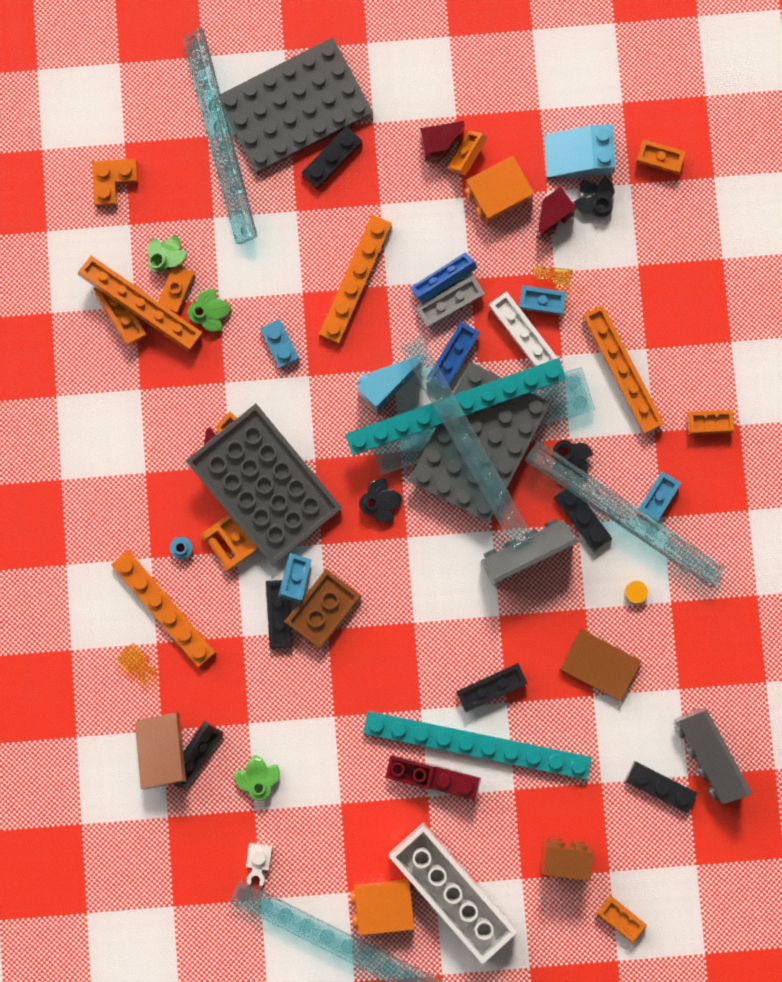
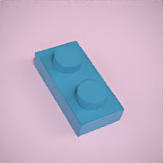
M522 285L519 308L563 315L567 292Z
M280 319L260 328L280 369L300 360Z
M661 471L637 510L657 522L681 485V482Z
M292 553L288 555L278 597L297 603L302 601L311 559Z

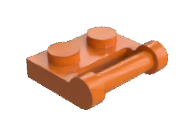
M230 514L200 535L203 541H207L223 564L222 568L225 572H228L258 550L257 546ZM219 532L235 554L234 558L230 560L214 537L215 533Z

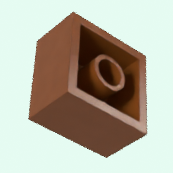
M549 837L548 841H542L540 869L543 875L591 881L594 852L585 844L586 842L572 840L571 843H565L562 841L563 839Z

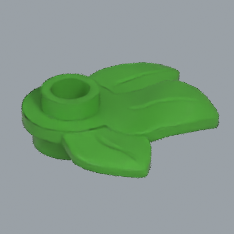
M177 235L168 238L163 243L157 238H153L150 241L147 253L150 256L148 266L152 272L161 274L168 268L180 266L185 261L187 252L180 250L181 242Z
M206 289L199 293L196 302L189 306L187 316L191 322L201 324L205 330L218 332L223 329L220 319L229 314L231 306L223 300L216 299L215 289ZM199 309L203 314L197 315L195 310Z
M253 755L250 758L246 770H237L234 773L237 786L243 791H248L249 795L256 801L267 799L271 793V787L278 782L280 777L278 765L267 767L263 759L257 755ZM263 785L262 792L257 793L256 787Z

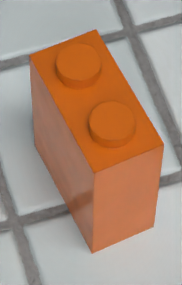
M513 155L467 179L466 188L464 189L469 201L473 200L476 205L475 212L480 220L484 219L486 224L528 203L534 197V191Z
M409 879L355 884L354 891H350L351 905H356L357 913L353 914L354 929L358 928L359 935L414 930Z

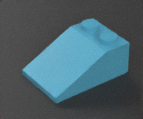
M613 124L589 125L544 135L547 179L613 175L616 168Z
M418 355L372 371L369 375L364 374L357 382L358 396L378 413L423 367L424 357Z

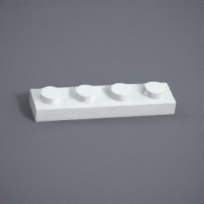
M507 291L489 304V308L534 366L558 358Z

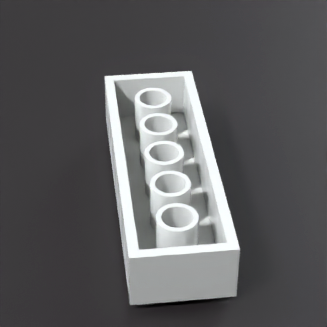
M424 822L389 852V858L482 964L518 933L512 922Z

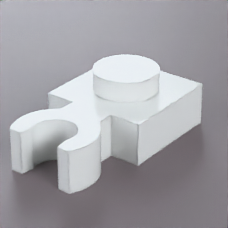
M256 843L249 844L246 867L252 868V871L247 877L248 884H251L253 876H258L260 878L259 886H263L265 875L262 871L270 869L273 846Z

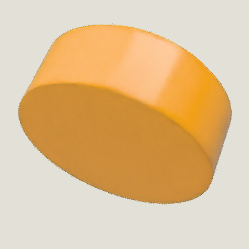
M632 581L625 587L624 594L629 602L638 604L646 600L648 589L643 582Z

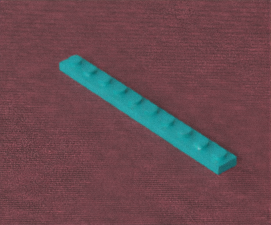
M556 358L346 433L345 436L352 456L563 382L567 378L560 359Z
M367 711L363 734L586 780H588L592 759L591 756L372 711Z

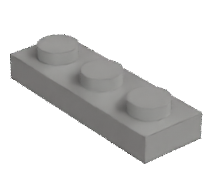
M472 275L416 307V311L426 328H429L483 297L485 293L475 276Z

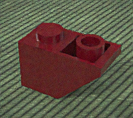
M561 187L542 200L537 229L538 239H541L543 236L548 238L557 230L556 227L559 224L563 223L565 225L575 217L573 214L577 207Z

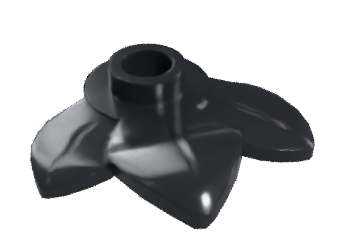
M604 177L598 186L589 181L582 180L579 186L581 197L573 202L578 211L584 214L593 213L599 218L607 217L612 212L613 203L611 199L615 193L610 179ZM603 204L605 210H599L597 206Z
M568 440L557 442L553 448V454L556 459L552 465L556 478L563 482L569 473L580 478L587 477L588 466L585 459L593 455L591 448L584 443L573 444ZM562 447H567L569 450L566 456L560 454Z
M380 478L369 484L367 493L362 495L359 500V508L364 514L373 515L377 521L388 523L394 520L391 510L401 503L403 497L397 491L387 490L386 478ZM368 500H372L374 502L373 507L368 506Z

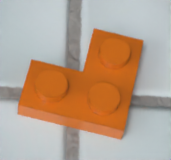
M136 159L92 161L93 196L96 207L117 205V184L138 183V163Z

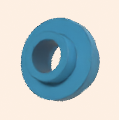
M177 537L170 544V552L177 559H186L192 553V543L185 537ZM179 544H184L185 549L183 552L177 550Z

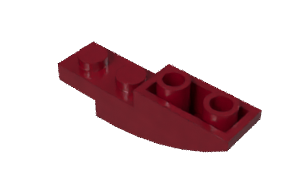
M390 755L385 778L444 792L473 801L477 800L481 777Z

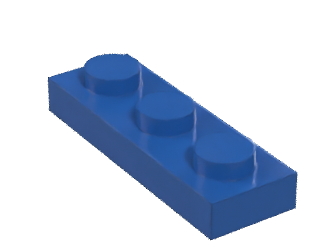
M465 252L410 287V289L422 304L432 299L444 289L451 287L452 284L461 278L468 276L478 267L475 261Z
M460 322L428 375L427 380L446 391L480 332Z

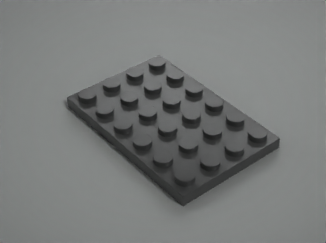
M333 37L216 96L257 174L341 132L346 126L349 128L373 115L367 99Z
M470 362L453 395L502 377ZM529 393L437 426L408 482L489 523L551 402L533 393Z
M256 403L185 460L272 566L342 509L340 504Z

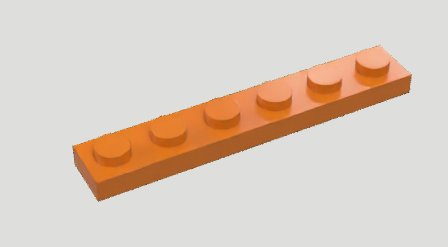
M371 214L319 332L320 337L340 345L390 231L392 222Z
M92 255L78 271V276L189 352L202 334L200 330Z
M601 305L583 314L582 317L642 433H648L665 424L605 307Z
M127 550L111 564L197 667H200L216 653L130 550Z

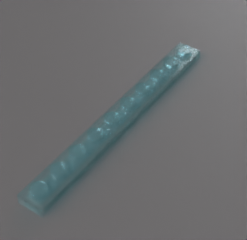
M198 28L182 38L235 243L242 245L258 237L205 32Z
M419 336L401 346L402 352L511 546L514 548L533 537L422 337Z
M540 441L535 443L525 458L526 462L709 587L713 588L717 585L725 570L723 566Z
M239 880L229 900L230 903L387 982H445L242 880Z

